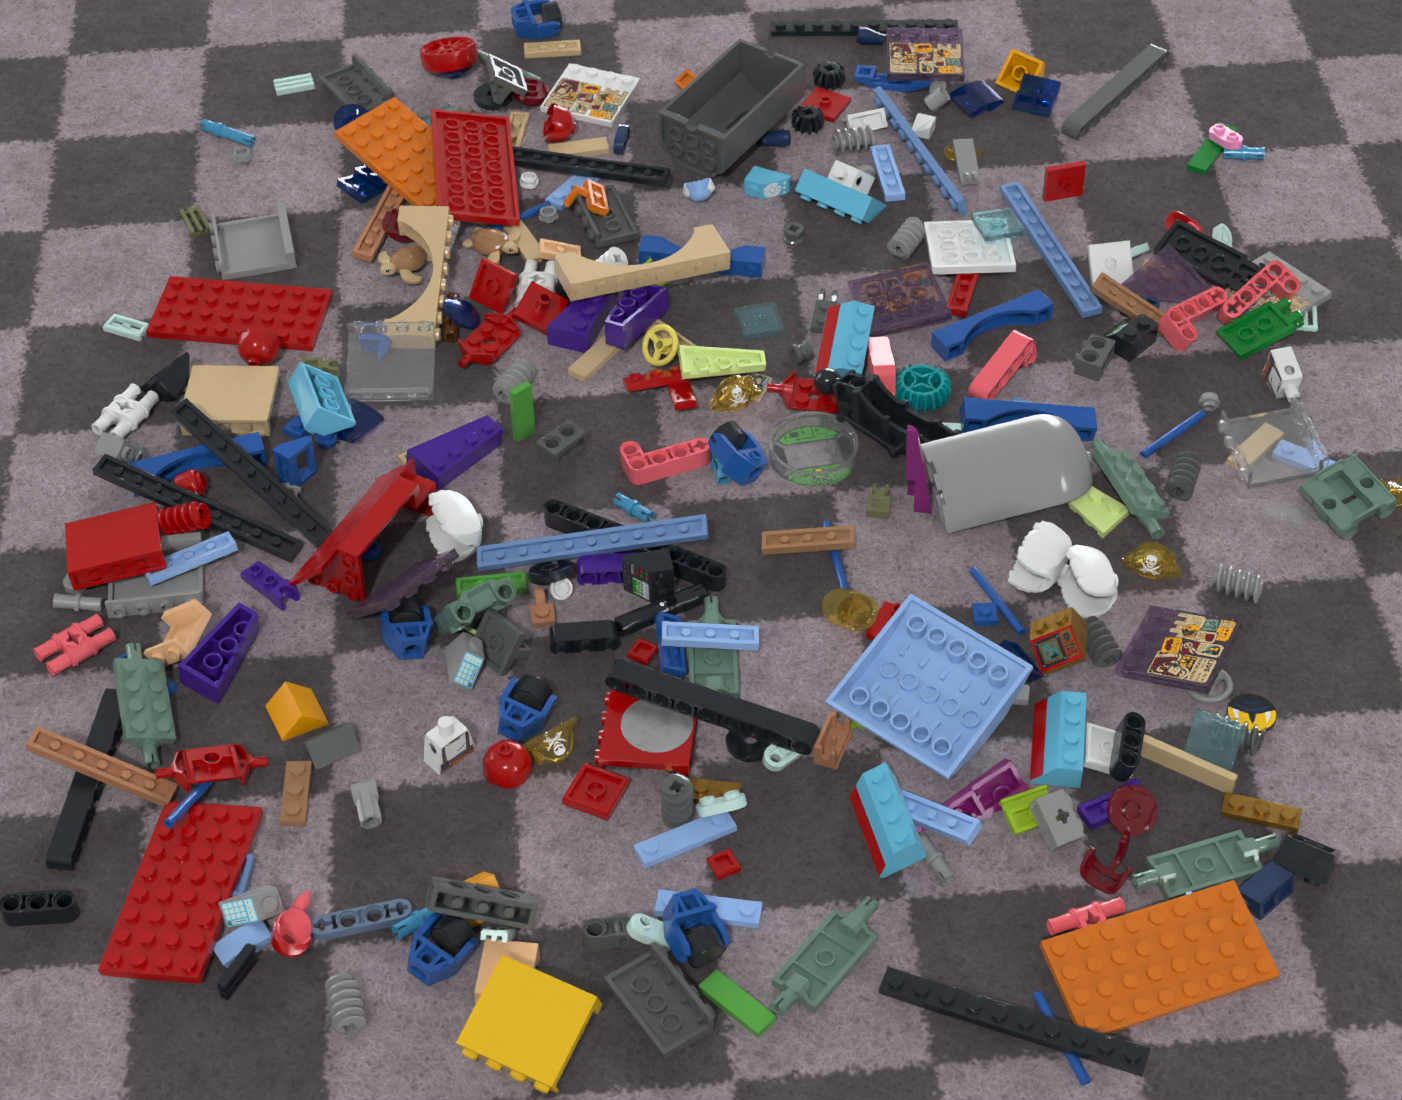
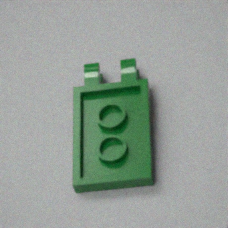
M1287 297L1282 298L1275 304L1268 301L1217 329L1216 335L1240 360H1243L1294 333L1295 328L1304 325L1301 319L1304 317V314L1300 310H1296L1286 317L1285 315L1292 312V309L1289 307L1291 301Z

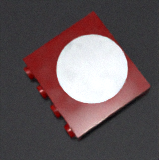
M612 689L610 692H606L605 706L607 711L602 712L601 725L604 726V729L599 730L598 745L601 746L600 749L595 750L594 763L599 764L601 769H604V765L667 770L678 771L680 775L689 777L698 719L616 692Z

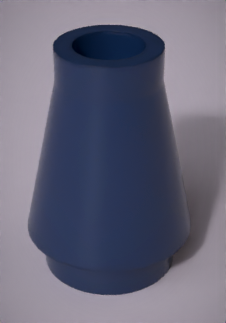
M865 26L864 28L859 27L856 42L860 43V45H883L885 34L878 33Z
M784 128L764 134L761 137L763 147L786 148V146H791L790 131L784 130Z

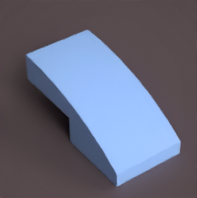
M263 920L243 925L219 940L215 944L214 952L222 964L228 968L245 944L249 943L255 946L256 950L254 952H259L271 942V932Z

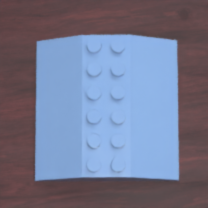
M910 593L827 698L825 704L949 780L979 752L1004 719L1030 675L1033 666Z

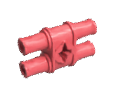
M94 614L79 624L77 622L72 623L70 627L58 634L54 633L50 640L34 648L33 651L40 662L58 652H63L57 658L46 663L49 673L54 677L59 672L71 666L77 667L82 661L93 655L96 656L100 649L115 642L116 636L108 627L101 633L88 637L92 632L104 627L100 616Z
M1117 897L1101 903L1092 901L1089 905L1076 909L1070 908L1066 914L1047 919V930L1053 936L1071 929L1074 931L1107 920L1106 918L1124 913L1125 904L1121 897Z

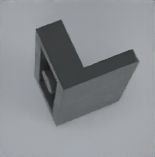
M348 722L300 741L303 750L308 752L315 769H320L361 750L352 725Z

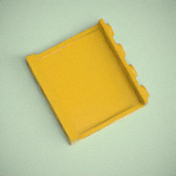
M501 955L456 1044L462 1049L461 1054L471 1060L476 1061L477 1057L486 1060L485 1065L497 1072H500L501 1068L510 1072L509 1076L521 1083H524L525 1079L533 1082V1087L542 1093L548 1094L549 1090L558 1093L559 1089L556 1085L592 1013L598 1014L603 1004L595 995L505 955Z

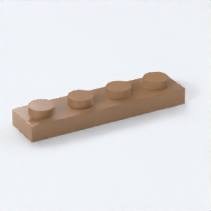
M1101 272L1090 288L1091 292L1129 317L1143 314L1158 323L1165 314L1103 272ZM1158 328L1157 336L1161 337L1163 334Z
M854 525L762 532L763 555L855 549Z

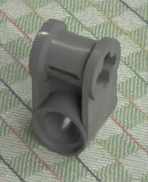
M615 914L608 917L588 919L583 925L584 948L591 952H599L632 946L635 939L628 934L626 929L627 923L630 920L627 914Z

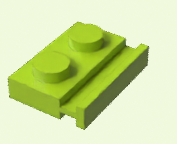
M1047 784L999 801V806L1004 811L1003 815L1013 837L1039 828L1029 804L1035 799L1049 794Z

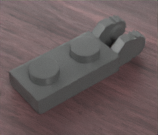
M820 288L810 332L822 334L828 307L838 304V290H833L831 301L824 300L826 297L825 289Z

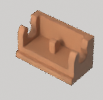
M830 711L814 746L813 763L837 770L853 731H851V721L848 717H846L844 724H841L837 721V713Z

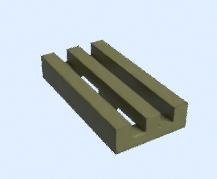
M199 204L195 205V209H192L190 206L187 207L188 211H184V209L179 210L192 238L211 233L209 222ZM195 213L199 215L204 227L206 228L205 230H203ZM187 215L191 216L199 232H195Z

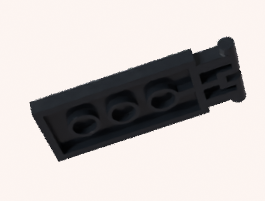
M1179 220L1173 223L1153 249L1155 255L1217 287H1221L1224 290L1229 288L1235 292L1266 266L1263 263L1257 265L1249 261L1248 255Z

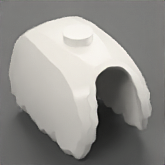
M439 490L429 494L428 504L433 506L432 512L434 514L426 520V531L430 532L429 538H431V543L438 551V557L444 559L445 562L455 563L473 556L477 552V547L480 546L482 539L483 519L481 514H477L471 502L457 492Z
M1036 522L1033 526L1034 530L1025 536L1022 546L1018 548V560H1016V564L1013 566L1014 571L1010 570L1008 582L1018 590L1027 593L1043 592L1056 583L1059 577L1065 578L1070 568V565H1067L1069 559L1066 557V552L1069 547H1072L1071 539L1062 529L1051 522Z
M1082 545L1069 547L1066 557L1070 559V568L1065 578L1059 577L1057 580V584L1061 587V593L1063 594L1062 598L1065 600L1068 608L1073 607L1082 618L1090 616L1098 618L1109 611L1117 599L1118 576L1114 574L1109 560L1101 551Z

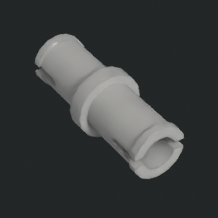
M55 593L53 598L54 608L74 609L75 612H81V610L102 612L104 606L103 597H88L80 593H76V595Z
M927 836L920 837L927 857L924 859L928 869H932L943 885L954 881L953 878H956L957 875L946 863L943 853L936 850Z

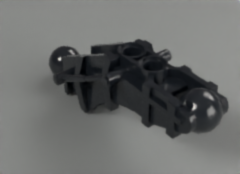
M823 368L814 377V386L819 393L835 395L839 412L836 415L837 421L842 423L845 420L860 430L865 436H870L883 446L893 458L899 453L906 454L908 425L917 429L920 444L962 434L961 430L955 429L953 431L942 423V419L936 418L932 420L913 411L910 408L909 401L898 400L885 387L877 374H873L868 378L857 375L856 371L851 369L841 378L839 373L833 368Z

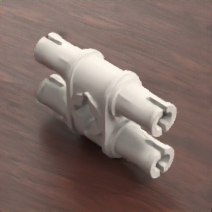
M526 261L524 271L519 275V284L515 291L517 294L515 307L518 306L531 281L555 293L554 288L557 285L558 278L555 274L554 261L546 262L544 272L537 271L536 261Z
M130 384L122 394L114 397V400L108 407L103 408L101 416L91 425L93 432L101 435L102 431L105 432L108 427L115 424L117 426L110 431V434L123 439L130 431H135L138 428V424L149 416L151 408L159 402L158 394L150 390L140 401H135L140 396L141 389L136 384Z

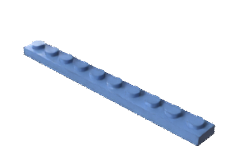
M882 87L874 88L875 97L873 101L876 107L884 108L886 119L889 118L892 129H897L898 136L902 142L906 141L905 144L910 153L914 152L916 162L918 164L922 163V168L927 176H931L933 185L935 187L939 186L940 194L943 199H948L951 210H956L959 215L967 214L962 195Z
M1019 181L1000 185V194L1081 317L1086 318L1102 314L1103 307L1093 292L1090 291L1089 286Z
M706 514L478 546L477 568L479 571L577 558L584 555H599L709 539Z

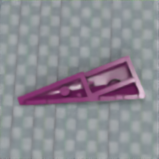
M908 425L906 447L907 495H914V512L932 514L934 496L918 432L915 427Z
M1004 758L941 805L978 820L994 817V812L1003 810L999 806L1000 800L1030 790V787L1022 780L1013 762ZM915 825L918 832L928 830L918 825Z

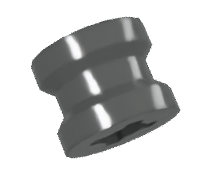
M798 222L785 224L783 227V233L785 234L783 236L784 243L789 246L802 244L803 225Z
M808 340L800 341V344H792L788 347L789 356L796 365L801 364L804 360L810 361L814 358L813 349Z

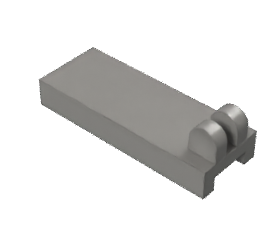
M973 138L953 139L952 146L960 187L975 184L980 186L981 180Z

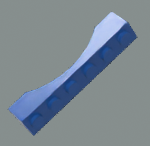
M643 235L639 247V264H644L650 258L652 262L667 258L683 247L671 243L664 237ZM744 245L731 249L730 269L713 272L730 276L739 275L750 278H762L765 265V247Z
M1038 289L933 331L931 347L944 361H948L963 355L971 341L988 330L1007 325L1034 326L1052 319L1053 303Z
M964 397L959 411L961 431L963 433L1039 414L1055 415L1066 420L1073 426L1082 441H1092L1098 429L1094 407Z
M259 432L231 438L261 466L268 465ZM203 445L128 463L168 482L173 480L177 474L190 469L227 467Z

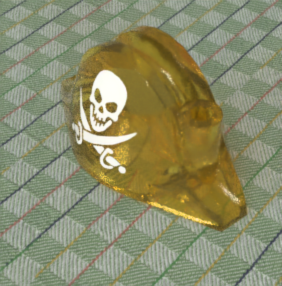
M733 375L724 379L718 385L707 407L710 411L739 410L760 396L762 390L759 386L753 385L752 377L744 378L740 375Z
M1144 542L1133 552L1123 555L1121 563L1135 573L1151 579L1181 576L1182 569L1175 562L1176 554L1170 552L1167 547L1157 542Z
M574 716L550 731L523 744L529 753L533 754L538 765L544 762L559 763L569 757L573 748L572 730L577 722V717Z

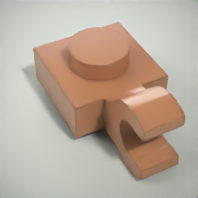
M544 588L534 589L536 605L529 606L532 629L556 624L553 603L545 602Z

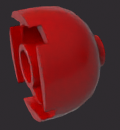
M551 103L546 113L549 115L548 119L544 121L543 137L547 135L544 141L562 143L569 138L570 134H574L576 123L573 122V115L569 109Z
M248 328L247 332L243 333V330L240 331L237 350L241 359L249 366H268L277 359L282 342L278 336L277 339L271 337L272 333L267 330Z
M506 739L493 743L483 757L482 766L485 779L491 785L494 784L503 789L516 788L524 784L533 770L529 751L524 745L515 740Z

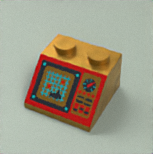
M1073 607L1058 611L1031 623L1030 643L1041 672L1045 675L1086 660L1088 623Z

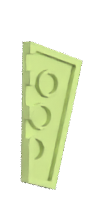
M679 345L678 349L682 379L765 371L766 368L763 350Z
M1093 486L1081 497L1067 502L1069 508L1075 513L1077 512L1084 519V522L1090 527L1092 526L1102 538L1130 514L1125 505Z

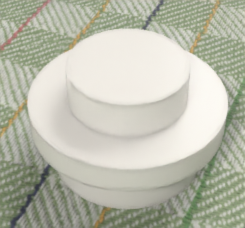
M525 172L519 179V185L524 189H534L539 185V178L533 172Z
M568 578L550 583V593L555 599L565 600L571 596L573 586Z

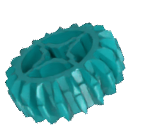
M918 362L916 366L910 364L908 368L902 367L901 371H897L895 397L900 401H909L910 408H914L916 413L919 409H922L924 413H926L927 409L934 412L936 408L941 409L943 404H947L951 395V383L948 374L943 373V369H937L936 365L928 366V363L920 365Z

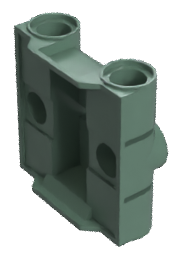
M1355 454L1346 459H1340L1315 473L1311 479L1301 484L1299 493L1317 511L1319 520L1329 524L1342 540H1345L1347 536H1354L1359 529V522L1375 513L1379 518L1384 519L1396 509L1397 499ZM1351 496L1356 497V499L1347 504L1342 503V501Z
M509 576L500 581L489 579L461 593L460 599L446 605L444 611L432 620L441 634L452 635L471 625L470 623L473 618L481 613L485 614L487 609H494L497 612L510 605L511 600L516 595V588Z

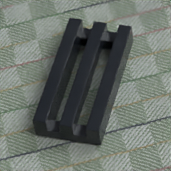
M249 943L245 944L217 981L221 998L229 1001L259 961L256 958L257 952H254L256 950L255 946Z

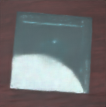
M1011 208L973 213L971 217L972 222L985 242L1024 236L1025 233L1024 227Z
M774 301L733 308V314L744 341L785 333V326Z
M1198 708L1184 752L1231 772L1247 725Z

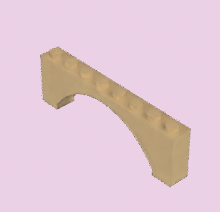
M399 206L397 222L400 235H406L423 248L432 261L433 273L428 287L414 304L391 319L384 320L383 335L392 341L390 349L436 350L437 341L441 340L439 324L443 323V312L440 311L445 306V296L442 294L447 289V281L444 277L449 272L446 260L450 259L448 243H452L450 227H454V215H450L449 206Z
M713 224L694 227L691 239L682 249L659 261L639 265H614L584 258L573 251L554 255L555 274L570 301L728 270L730 269L731 252Z

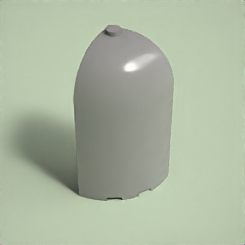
M1033 415L921 444L930 483L935 484L936 490L939 493L935 495L940 522L947 534L1073 501L1084 495L1093 483L1090 453L1086 452L1083 442L1073 426L1055 415Z

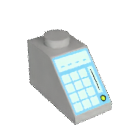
M463 632L445 648L450 685L465 692H470L485 658L482 640Z
M268 884L218 903L226 928L260 922L284 912L277 887Z

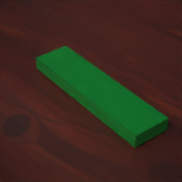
M1223 124L1232 131L1237 132V128ZM1208 136L1187 164V170L1206 175L1224 151V147L1210 140Z

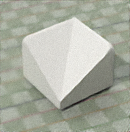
M918 113L912 127L913 131L918 137L930 139L935 130L936 117Z

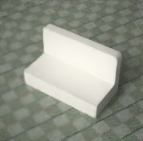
M884 108L847 115L841 119L842 123H847L848 132L851 127H854L856 131L859 126L865 129L869 125L872 131L888 127Z

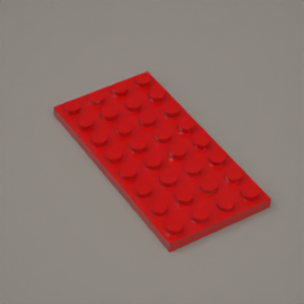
M431 109L430 119L436 205L449 206L450 215H454V220L519 226L520 215L510 118Z
M170 276L146 333L148 338L237 345L240 331L243 330L244 333L247 332L248 328H260L271 332V337L277 339L278 336L282 342L280 349L313 352L333 293L332 289Z
M170 801L168 805L164 804L99 965L98 971L100 975L201 984L224 922L218 903L233 897V892L236 890L240 879V873H242L247 860V854L250 852L263 816L261 807L194 803L181 819L169 829L164 826V821L181 802Z

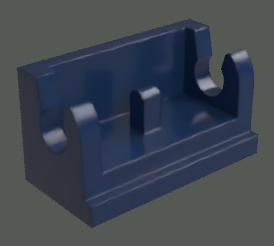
M1272 861L1261 868L1238 888L1243 899L1249 903H1246L1249 912L1261 921L1294 892V874Z

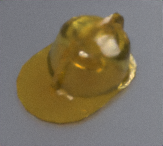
M834 589L826 594L822 602V611L826 619L835 625L856 631L868 629L875 623L878 617L877 603L872 597L849 589Z

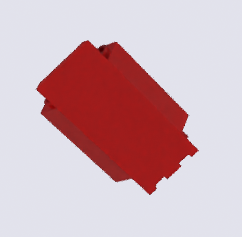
M414 459L408 461L403 466L396 467L386 475L379 476L288 584L295 586L307 580L314 586L320 585L332 593L338 592L352 601L358 600L366 603L368 599L361 562L362 554L402 507L429 517L434 514L432 512L433 506H429L428 496L431 493L437 492L436 482L416 475Z

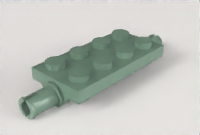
M1095 439L1091 443V447L1094 449L1092 452L1093 457L1130 513L1136 517L1140 525H1144L1152 539H1160L1165 531L1157 519H1165L1170 515L1165 501L1160 498L1154 485L1149 482L1144 470L1139 467L1132 453L1108 448L1103 439Z
M710 596L704 599L705 613L699 620L688 621V623L736 625V619L726 620L719 613V599L715 596H712L713 603H710ZM689 647L690 682L739 698L737 650Z
M128 643L125 646L127 658H115L113 661L124 742L135 744L143 755V766L146 770L150 769V763L152 769L159 768L160 762L157 749L163 744H174L176 740L164 663L160 659H142L141 645L135 643L136 649H134V643Z
M1237 830L1146 857L1145 864L1149 870L1131 874V883L1136 891L1157 885L1166 901L1184 896L1189 891L1194 893L1234 880L1235 883L1249 880L1263 868L1259 861L1260 854L1279 849L1280 841L1278 838H1274L1277 836L1275 833L1254 839L1253 837L1246 838L1241 830Z
M866 896L854 911L851 910L848 913H842L835 908L771 979V985L781 991L779 996L770 1003V1008L775 1014L780 1009L778 1015L784 1016L795 1001L814 1013L821 1007L878 942V935L869 930L866 925V921L879 908L876 900L873 899L869 903L871 897Z

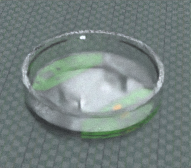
M807 411L790 415L773 428L769 437V461L771 466L782 478L794 484L809 487L834 484L846 478L854 470L858 461L859 440L856 431L848 422L844 420L840 423L837 421L836 415L830 413Z

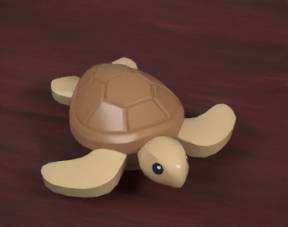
M476 227L471 234V239H466L462 244L465 248L474 247L478 253L489 255L488 260L499 264L502 253L514 254L518 252L516 243L520 239V231L517 227H512L507 235L498 229Z
M418 244L399 248L390 257L386 251H382L378 255L381 274L391 275L395 272L400 273L402 281L407 284L421 283L422 277L412 272L420 269L426 261H431L427 253Z

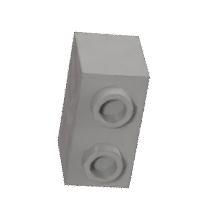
M102 431L94 453L102 456L107 454L125 463L145 459L147 448Z
M1063 788L1039 797L1029 804L1050 851L1076 842L1085 836L1083 824L1076 817L1072 809V800L1068 794H1065Z

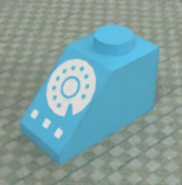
M754 166L744 179V194L750 197L766 199L791 191L790 175Z

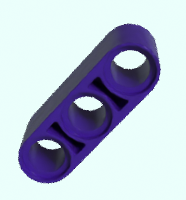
M636 553L581 556L576 562L577 581L582 586L590 583L591 585L608 584V582L621 584L623 583L622 556Z

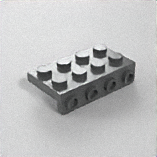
M354 54L352 55V64L319 76V80L354 119H357L393 98L394 92L391 87L384 83L381 77L375 74L372 68L366 65L362 58Z
M613 184L604 186L609 212L605 217L590 212L587 208L586 198L578 195L571 204L574 205L576 216L581 218L582 228L587 230L588 240L593 242L596 249L639 239V232Z
M655 942L649 944V952L605 976L604 984L662 1059L665 1060L714 1031L715 1014L709 1004L702 1002L695 986L689 985L685 981L681 969L678 966H673L669 961L666 950L663 947L659 948Z

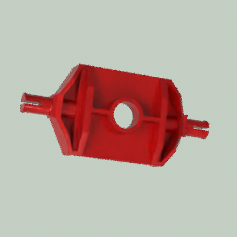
M515 307L508 314L485 313V321L463 342H461V339H458V348L462 356H464L458 361L460 368L464 369L470 362H476L484 366L493 363L521 336L520 327L512 318ZM487 341H494V343L485 344Z
M796 371L792 372L783 383H767L766 392L779 393L785 407L788 409L839 413L834 394L823 395L819 393L814 386V379L796 378ZM817 395L819 396V398L812 399L810 398V396Z
M239 744L186 749L176 753L170 768L155 769L156 780L172 778L187 792H190V784L237 778L241 779V786H243L251 769L268 767L267 756L252 758L251 754L248 755L243 746Z

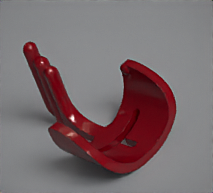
M1129 827L1125 829V833L1119 842L1118 852L1109 867H1104L1098 861L1095 855V848L1093 847L1089 849L1081 862L1080 875L1084 881L1106 894L1118 892L1132 874L1133 869L1129 867L1125 874H1118L1114 871L1128 850L1131 829ZM1097 872L1112 879L1113 881L1105 879L1103 883H1101L1100 881L1102 880L1103 876H1101Z

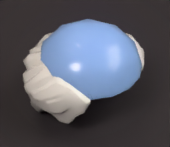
M710 178L685 183L683 195L691 201L702 202L710 197L715 190V185Z

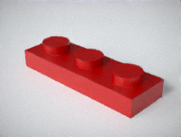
M979 273L956 275L945 314L966 318L979 279Z
M680 365L673 366L671 370L665 371L654 369L649 371L648 374L642 375L641 373H631L628 377L623 378V384L627 392L691 381V378L682 379Z

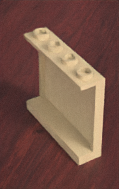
M193 365L184 399L187 398L228 436H242L259 432L260 436H270V416L277 384H282L279 366ZM180 425L182 435H191L183 426Z

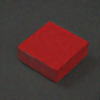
M638 638L627 652V658L648 666L659 652L658 645Z
M730 848L706 858L707 864L718 881L741 872V866Z

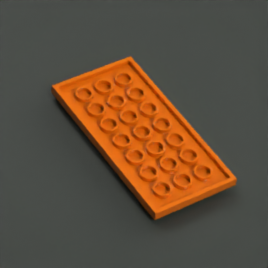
M396 97L391 98L334 131V137L412 206H437L431 127Z
M1234 880L1043 940L1039 944L1074 1025L1104 1034L1117 1032L1280 977L1274 960Z

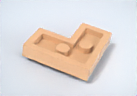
M540 239L539 258L554 261V255L573 251L581 256V246Z

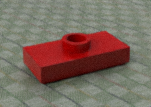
M689 382L667 385L675 411L697 408L696 399Z

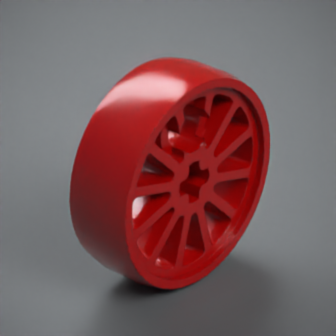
M456 36L437 39L426 43L420 48L421 64L423 69L428 72L443 73L457 71L473 65L478 60L475 41L470 37Z

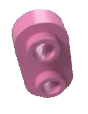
M1215 124L1209 129V139L1229 150H1236L1242 147L1243 137L1225 125Z

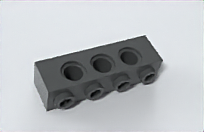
M431 876L425 897L427 909L431 912L532 930L538 907L534 895L437 876Z

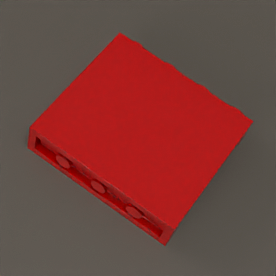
M156 502L65 523L67 573L74 591L167 568L162 550L161 531L157 518L159 509Z

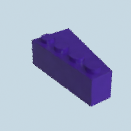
M654 284L624 290L622 298L617 300V306L612 308L604 321L606 344L625 349L668 311L667 287Z
M618 292L573 301L547 326L548 345L585 353L594 344L604 326V321L612 308L615 307L618 300Z
M486 415L408 449L406 464L414 459L416 475L436 482V490L438 492L502 444L503 428Z
M239 602L178 665L180 683L219 704L259 632L258 613Z

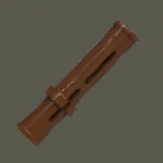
M456 292L447 294L446 318L443 320V327L445 329L443 337L448 343H453L457 340V330L460 327L458 319L460 295Z

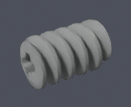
M869 125L865 129L859 126L857 131L854 127H851L849 132L846 128H843L841 132L839 129H835L832 136V146L835 155L839 148L841 153L844 154L845 148H848L849 152L852 153L853 147L856 148L857 152H860L861 146L864 147L865 151L868 150L869 145L875 146L874 134Z
M916 217L907 218L887 243L888 251L898 258L908 259L926 236L922 221Z
M524 359L513 360L511 365L507 367L506 371L503 372L502 376L493 385L495 397L500 402L510 405L509 390L526 381L531 383L535 374L534 367Z
M1220 563L1215 573L1212 588L1216 585V593H1221L1225 588L1227 596H1230L1234 591L1235 598L1237 599L1244 593V601H1248L1253 596V603L1257 604L1262 594L1265 580L1261 582L1260 574L1251 579L1250 571L1245 576H1242V569L1240 568L1233 574L1232 566H1229L1224 571L1223 563Z
M341 973L330 977L325 983L332 1028L341 1034L356 1033L363 1030L367 1022L364 1018L365 1012L362 1009L364 1006L361 1000V992L359 991V983L354 981V976L350 973Z

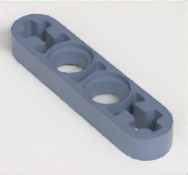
M395 899L318 915L311 920V935L316 940L325 941L391 927L410 916V913L413 912L412 905L406 899ZM403 908L404 914L399 915L397 909ZM388 910H389L390 918H387V916H386V911H388ZM374 913L382 916L376 922L368 920V917ZM346 919H354L356 921L351 927L341 925ZM334 921H336V924H337V928H336V929H334V925H333V922H334ZM324 924L325 930L320 931L319 925Z

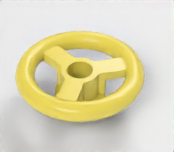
M658 324L651 327L645 334L642 342V353L646 361L654 366H664L670 363L678 351L679 340L677 333L671 326L666 324ZM664 330L670 334L671 338H659L656 332ZM650 338L654 342L655 348L653 358L648 350ZM661 355L667 356L664 359L660 360Z

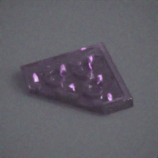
M1170 243L1122 283L1124 287L1139 297L1150 296L1157 298L1159 302L1181 303L1211 288Z

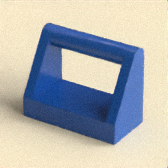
M311 436L279 444L273 449L278 481L280 483H290V485L301 487L318 472ZM305 450L308 466L298 469L296 457Z

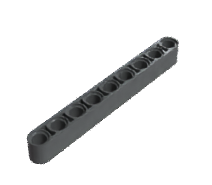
M1150 44L1068 116L1062 124L1061 133L1079 141L1081 136L1084 137L1091 131L1089 130L1091 127L1094 128L1101 122L1100 119L1110 114V110L1119 106L1122 103L1121 101L1129 97L1133 90L1139 88L1143 81L1148 80L1153 72L1158 71L1163 63H1167L1170 52Z

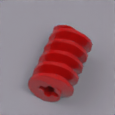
M193 501L190 504L185 503L182 506L177 505L167 509H160L157 517L159 526L165 535L183 534L205 529L211 523V514L207 504L204 502L199 504L197 501Z

